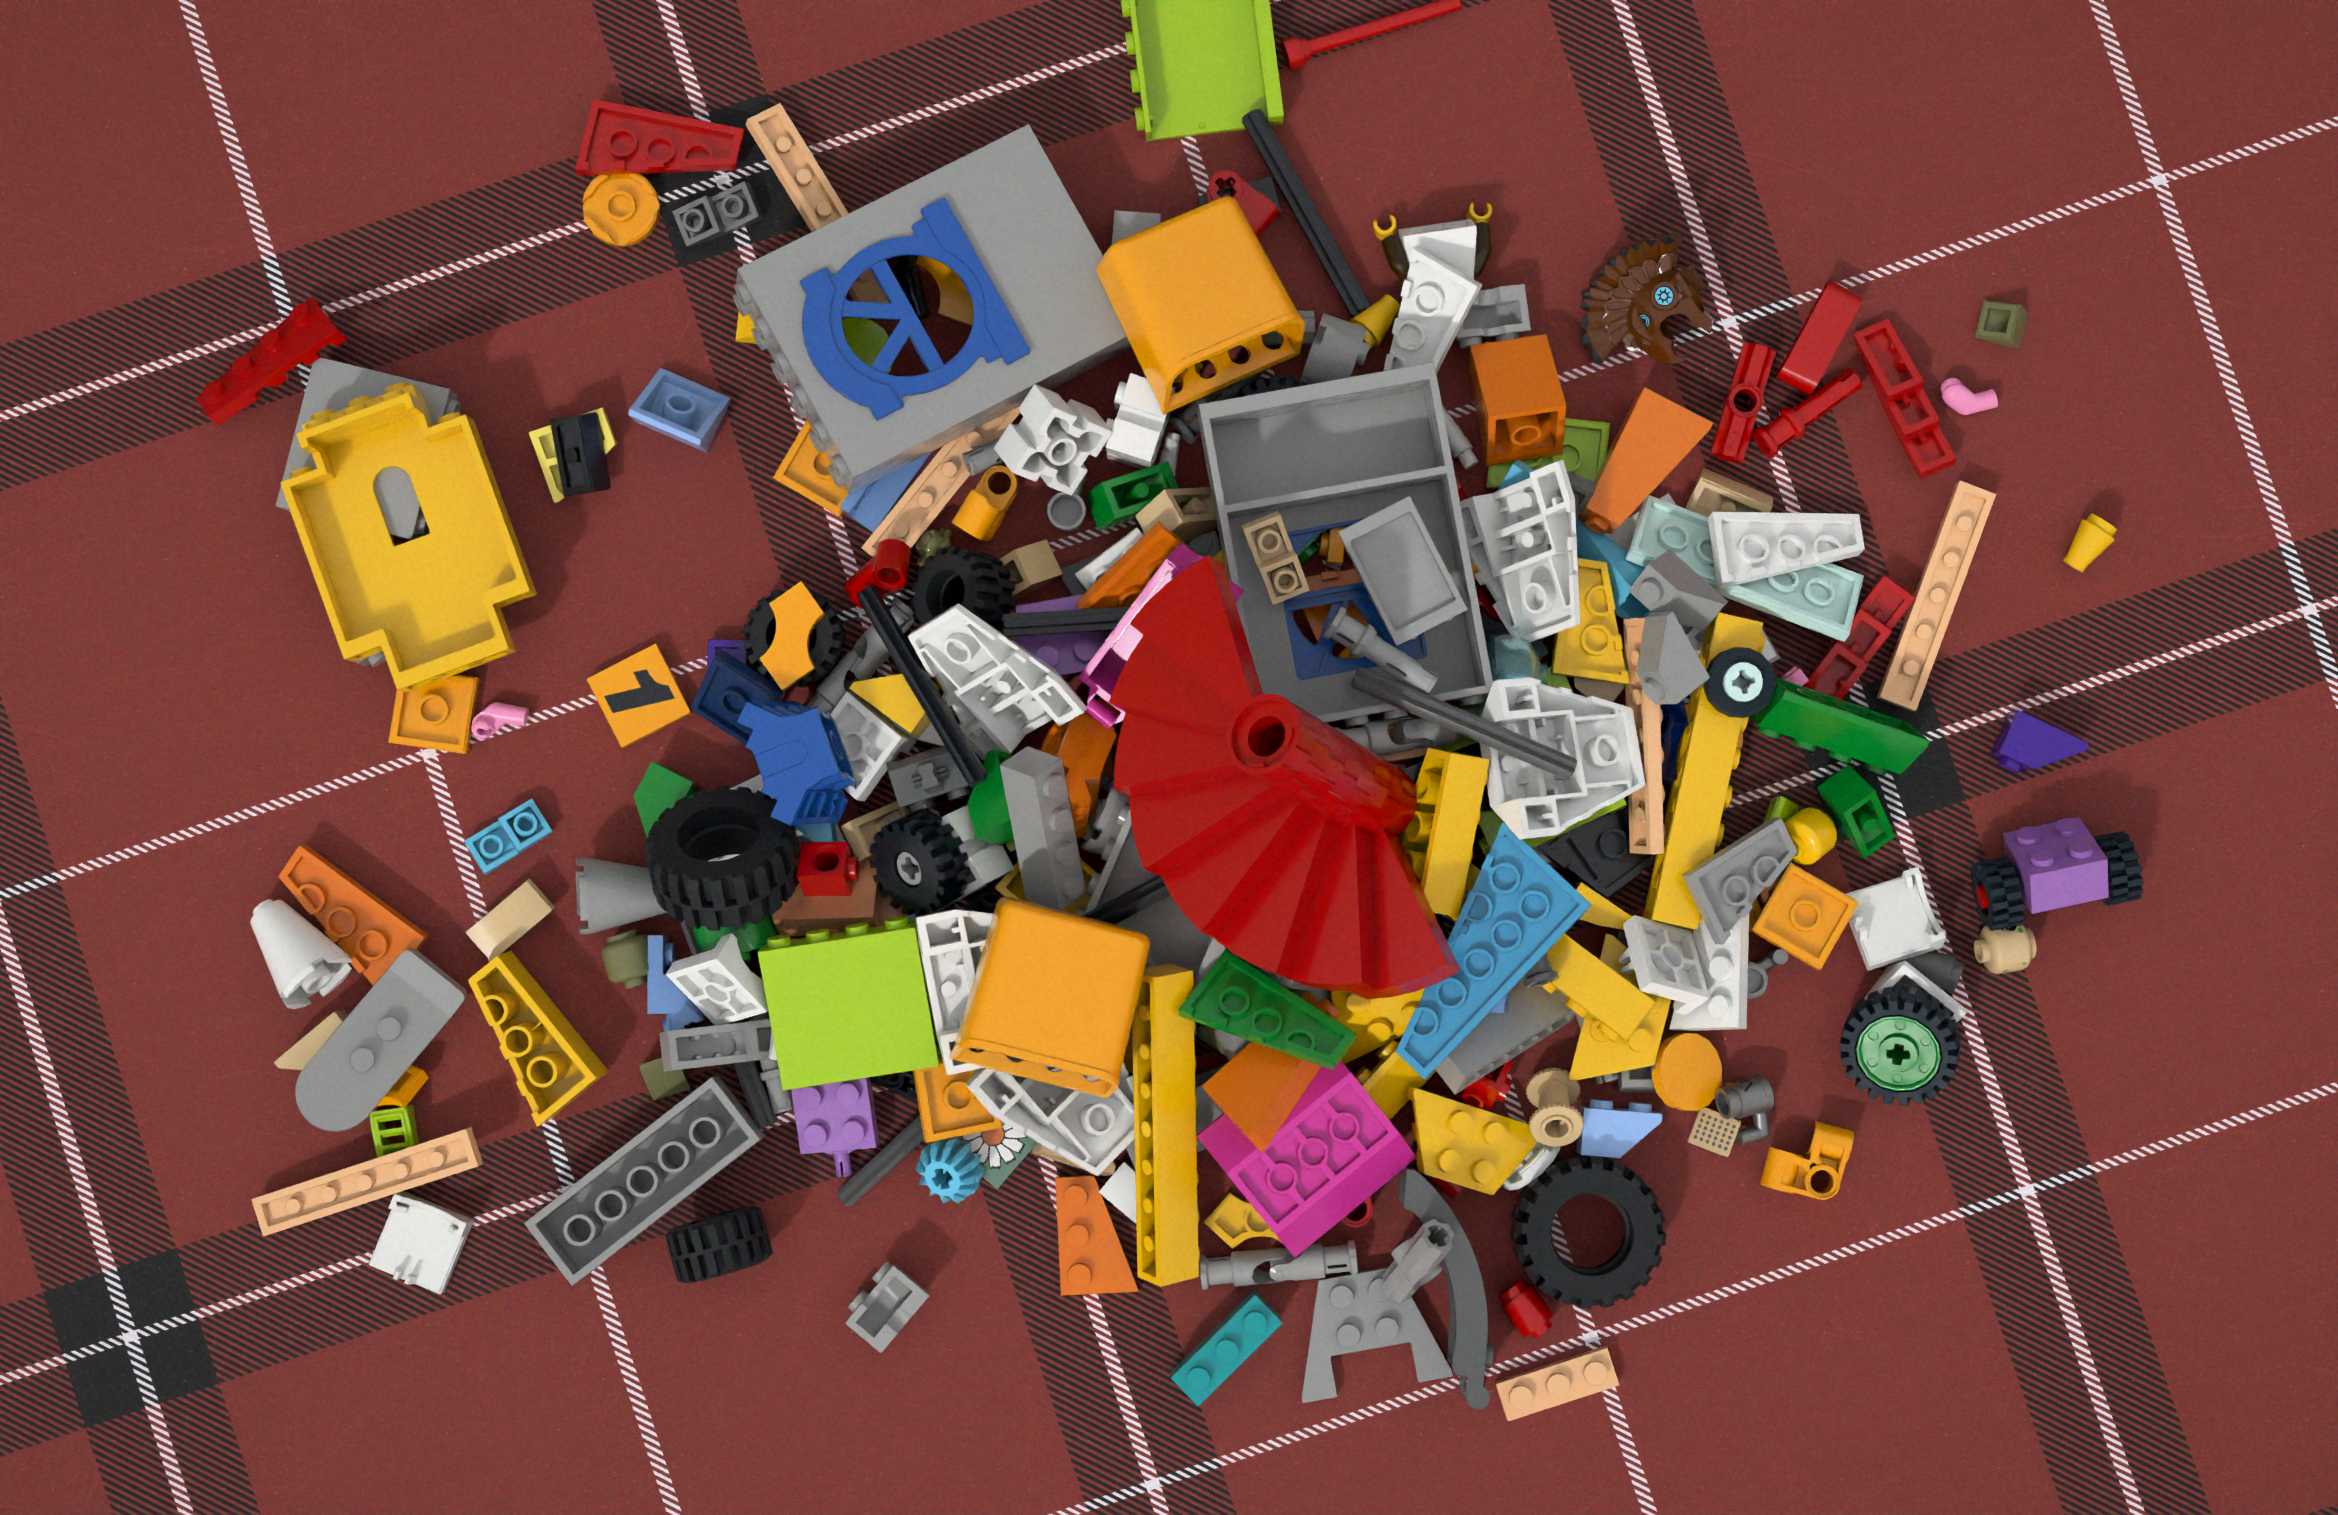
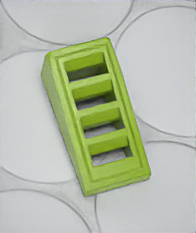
M407 1105L405 1108L394 1107L374 1110L369 1114L377 1158L387 1155L389 1152L399 1151L419 1144L413 1105ZM401 1119L402 1127L385 1128L386 1121ZM404 1135L405 1142L388 1144L387 1137Z

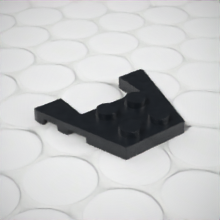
M1628 796L1624 797L1627 804L1626 808L1613 814L1610 812L1534 847L1579 882H1582L1604 898H1608L1654 864L1656 854L1630 853Z

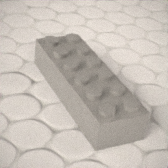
M719 1075L713 1076L524 1224L571 1286H573L762 1140L765 1134L755 1125L754 1120Z

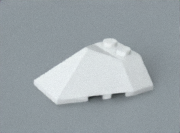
M1563 460L1530 472V478L1497 492L1473 496L1460 502L1470 559L1479 571L1474 576L1480 586H1487L1496 601L1493 607L1517 646H1522L1580 625L1575 497Z
M959 603L917 628L908 636L929 677L936 676L944 691L942 695L944 702L948 708L952 706L960 721L959 727L973 750L983 761H985L988 751L995 748L1011 754L1026 734L1051 720H1054L1058 726H1061L1084 713L1087 709L1082 699L1054 668Z
M1531 677L1493 681L1481 718L1574 757L1577 760V766L1572 777L1564 779L1480 743L1482 758L1490 759L1486 783L1490 807L1519 840L1557 835L1578 821L1592 816L1598 810L1612 805L1646 786L1633 708L1594 696L1584 697L1574 694L1568 688H1555L1541 684V680Z
M953 909L916 917L926 986L935 1031L947 1075L985 1068L949 1059L956 1041L993 913ZM969 1048L970 1050L977 1052L983 1050L978 1048Z
M1006 1055V1057H1007L1009 1060H1011V1061H1020V1060H1022V1059H1019V1058H1015V1057H1011V1056H1007V1055ZM1124 1061L1120 1072L1118 1089L1109 1098L989 1068L975 1069L966 1085L992 1116L1095 1176H1099L1135 1139L1133 1075H1129ZM1045 1065L1051 1071L1060 1070L1059 1068ZM1083 1075L1090 1081L1098 1080V1078Z

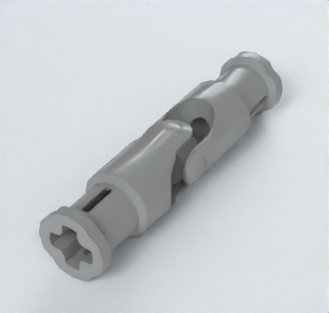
M895 597L892 600L893 606L890 612L902 632L905 633L914 623L912 616L914 612ZM873 624L859 638L852 650L840 660L816 688L817 694L806 705L807 707L812 709L819 706L823 713L829 712L831 714L847 691L855 693L849 689L853 682L870 679L877 668L882 666L888 659L890 653ZM848 670L852 671L856 677L844 683L846 672Z
M1474 704L1464 711L1481 718L1483 708H1481L1480 704ZM1411 716L1371 721L1361 724L1359 728L1340 730L1338 727H1335V729L1378 756L1414 750L1418 746L1434 747L1452 744L1456 739L1466 737L1424 718L1414 719ZM1396 725V731L1394 732L1396 743H1393L1388 735V726Z
M1348 1240L1346 1245L1323 1247L1321 1243L1311 1244L1295 1258L1287 1248H1267L1231 1252L1230 1256L1206 1258L1205 1255H1200L1199 1259L1202 1290H1207L1209 1285L1233 1283L1235 1287L1278 1283L1286 1280L1325 1278L1326 1274L1350 1272L1351 1275H1358L1354 1240ZM1265 1261L1270 1263V1271L1256 1268Z

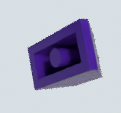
M2016 710L2008 712L1989 754L1999 759V766L2019 774L2021 769L2024 771L2036 769L2086 751L2089 743L2022 711Z

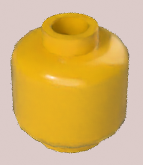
M1811 807L1801 809L1784 822L1797 850V854L1792 859L1795 863L1802 865L1814 864L1835 846L1837 831L1834 822L1829 815L1819 809Z

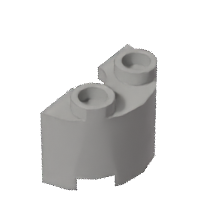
M1525 284L1480 290L1455 337L1459 341L1460 349H1470V345L1482 344V340L1496 339L1497 342L1519 338L1518 334L1530 331Z
M1323 313L1300 382L1303 381L1310 385L1353 377L1351 374L1355 364L1363 366L1370 347L1369 343L1363 342L1368 328Z
M888 1261L884 1263L872 1278L877 1283L874 1289L869 1294L862 1290L848 1308L853 1314L845 1323L880 1353L884 1351L930 1296V1293L897 1265H891Z

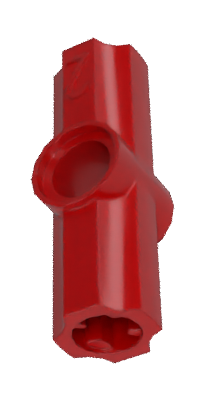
M1744 342L1742 344L1728 393L1722 402L1723 410L1711 446L1710 455L1727 462L1743 463L1757 414L1763 406V394L1776 351L1757 343ZM1743 394L1749 398L1751 402V410L1749 412H1742L1735 407V395Z

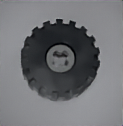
M916 811L880 828L881 831L874 835L873 839L876 842L870 845L869 850L870 853L875 855L874 858L869 860L870 868H876L877 874L873 875V879L876 883L881 882L883 886L880 893L884 898L888 896L892 898L890 905L895 909L903 906V914L908 916L915 913V917L928 915L959 899L962 896L961 892L966 890L968 885L964 878L970 876V868L965 867L963 863L969 860L967 852H961L959 848L960 845L964 844L960 836L954 838L951 834L954 828L949 823L942 826L943 818L937 814L930 817V812L928 811L920 813Z

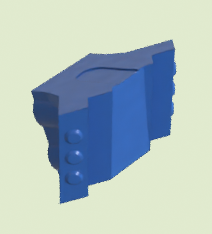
M796 701L746 702L737 723L753 729L745 747L752 750L764 783L761 792L778 799L770 817L790 826L839 823L848 803L843 789L854 785L857 781L836 722L830 713H823L819 706L811 709Z

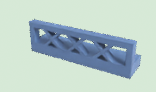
M934 451L848 494L839 507L844 513L873 533L902 498Z

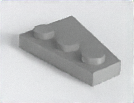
M1771 818L1682 874L1715 944L1723 945L1731 935L1729 931L1740 918L1747 916L1753 908L1751 904L1762 890L1772 885L1797 854L1795 845L1782 818Z

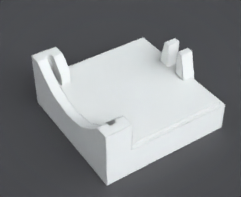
M847 691L830 715L836 722L857 781L854 785L844 788V790L856 800L865 802L887 771L886 763L895 760L900 752L908 753L916 743V740L889 722L859 695Z
M1919 867L1903 871L1901 877L1846 893V895L1859 902L1848 922L1867 971L1943 947L1946 935L1929 905Z
M1636 915L1623 923L1628 948L1618 961L1619 963L1626 964L1631 960L1630 963L1621 969V973L1629 974L1635 972L1640 991L1675 1000L1673 1004L1674 1011L1683 1015L1689 1014L1710 998L1692 931Z
M733 933L722 936L712 950L674 961L666 973L670 980L714 1025H724L768 1012L763 979L751 972L743 961L737 938Z
M405 1191L395 1193L389 1205V1209H391L369 1265L392 1274L395 1280L400 1278L405 1280L404 1283L407 1285L416 1284L442 1294L447 1288L474 1219Z

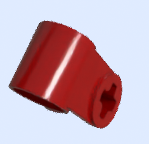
M1230 170L1218 171L1209 181V186L1206 190L1207 203L1221 198L1217 195L1219 188H1224L1226 185L1232 188L1230 195L1226 194L1223 197L1230 196L1237 200L1254 233L1259 238L1280 213L1279 209L1269 198L1256 191L1235 172Z

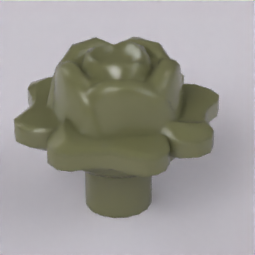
M940 528L938 531L932 529L931 531L924 532L921 535L920 541L916 543V550L919 554L917 564L925 567V560L930 555L936 556L937 550L942 548L948 549L951 545L952 531Z

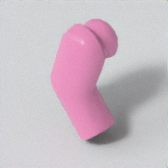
M1948 378L1941 384L1942 399L1959 414L1969 415L1998 406L1997 396L1993 389L1972 393L1957 378Z
M493 702L474 717L471 727L472 733L476 738L487 739L506 723L525 727L529 717V708Z

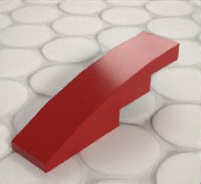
M1889 318L1853 333L1854 342L1882 407L1919 479L1955 465L1957 458L1939 428L1940 418L1922 388L1924 381Z
M1883 573L1855 610L1850 634L1846 641L1843 642L1834 638L1807 676L1809 681L1803 686L1843 699L1868 667V662L1892 633V628L1916 599L1915 595Z

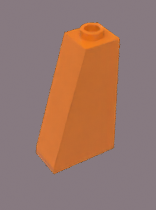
M1644 387L1634 398L1594 480V483H1596L1594 494L1578 518L1584 520L1585 526L1594 532L1612 534L1711 429L1713 422Z
M1309 991L1301 997L1335 1020L1340 1016L1337 1009L1325 997L1319 1002ZM1250 1042L1205 1082L1202 1087L1224 1114L1262 1152L1268 1147L1322 1066Z

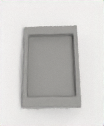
M1410 496L1379 512H1373L1369 517L1338 532L1361 581L1396 646L1410 639H1416L1423 632L1445 621H1451L1453 617L1468 610Z

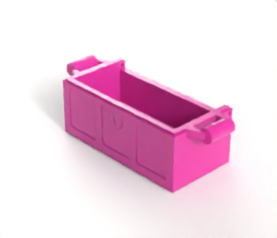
M1182 542L1167 557L1078 677L1079 680L1090 687L1087 709L1085 711L1108 729L1113 724L1123 721L1125 712L1116 708L1121 712L1118 717L1093 697L1098 694L1109 702L1119 675L1129 656L1143 637V634L1134 628L1130 622L1165 584L1186 568L1204 558L1201 554L1197 555ZM1228 578L1236 603L1244 593V590Z

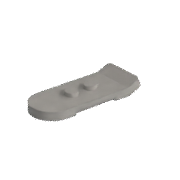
M408 948L403 951L301 1071L296 1083L295 1097L302 1116L314 1127L329 1132L346 1131L362 1123L465 1002L468 996L466 989L416 949Z

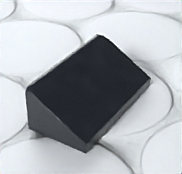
M594 412L551 419L550 425L563 495L571 496L610 489L611 482L598 414Z

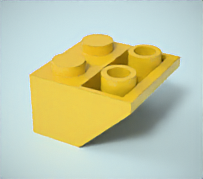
M1402 1037L1397 1040L1392 1039L1388 1044L1379 1047L1375 1052L1379 1059L1369 1069L1363 1065L1354 1074V1077L1389 1121L1409 1101L1407 1096L1408 1087L1420 1089L1436 1072L1435 1069L1424 1080L1395 1052Z

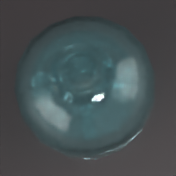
M1491 635L1488 645V657L1493 681L1531 677L1541 680V684L1547 685V664L1540 663L1538 652L1531 642L1513 635Z

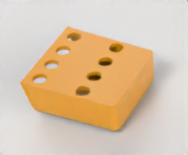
M1225 196L1117 241L1108 248L1096 266L1097 275L1160 405L1162 414H1166L1300 355L1305 322L1289 297L1239 203L1233 197ZM1271 331L1277 332L1281 337V347L1275 350L1267 348L1262 342V335ZM1241 345L1248 352V361L1245 364H1236L1230 359L1228 351ZM1204 360L1211 361L1215 367L1214 377L1209 379L1200 377L1196 373L1195 364ZM1178 376L1181 380L1182 388L1180 392L1173 394L1171 393L1172 384Z
M1011 897L1000 898L994 910L949 1059L1109 1098L1119 1086L1120 1072L1149 954L1150 939L1145 934L1134 929ZM969 1048H978V1049H983V1050L977 1052V1051H972V1050H970ZM1006 1055H1007V1056H1011V1057H1015V1058H1019V1059H1022V1060H1020V1061H1011V1060H1009V1059L1006 1057ZM1045 1065L1059 1068L1060 1070L1051 1071ZM1083 1075L1098 1078V1080L1090 1081L1086 1079Z

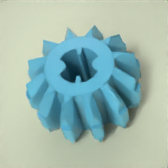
M958 1137L934 1141L923 1149L919 1157L920 1161L915 1169L922 1175L919 1184L927 1185L930 1188L929 1197L938 1194L943 1204L951 1199L958 1204L960 1201L965 1200L967 1196L969 1197L970 1194H974L980 1186V1179L985 1171V1168L978 1164L982 1155L972 1153L971 1143L962 1145Z

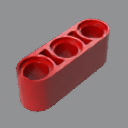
M1828 280L1775 377L1810 396L1826 371L1864 298Z

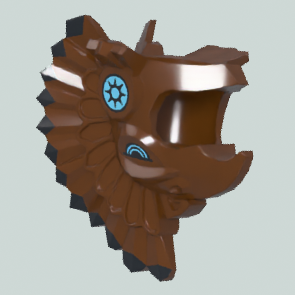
M1677 231L1668 235L1658 234L1650 238H1642L1640 241H1634L1629 246L1621 247L1616 255L1607 258L1605 265L1598 269L1597 275L1590 279V287L1581 291L1583 300L1580 308L1587 312V315L1581 322L1582 328L1587 330L1582 336V345L1592 349L1593 363H1603L1612 348L1619 345L1622 341L1625 343L1624 347L1630 351H1644L1661 363L1677 364L1684 362L1686 357L1679 356L1675 352L1674 344L1676 338L1667 329L1668 318L1675 314L1686 315L1695 325L1711 333L1714 319L1707 311L1699 295V292L1706 289L1701 276L1696 272L1692 264L1684 270L1677 267L1680 258L1677 249L1684 239Z

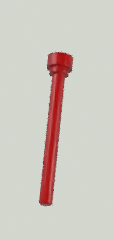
M1438 0L1310 40H1306L1305 37L1300 39L1297 36L1281 40L1283 56L1289 70L1305 66V61L1311 60V55L1459 11L1462 8L1461 0Z

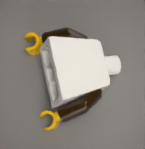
M1471 203L1467 211L1466 220L1398 229L1399 236L1396 235V219L1394 216L1389 215L1391 228L1381 230L1375 219L1373 222L1374 233L1378 239L1382 240L1381 245L1390 269L1402 283L1407 279L1410 267L1409 256L1411 248L1415 246L1475 279L1482 274L1492 253L1490 225L1487 223L1492 214V206L1486 203L1484 208L1485 215L1478 216L1473 209L1474 203Z

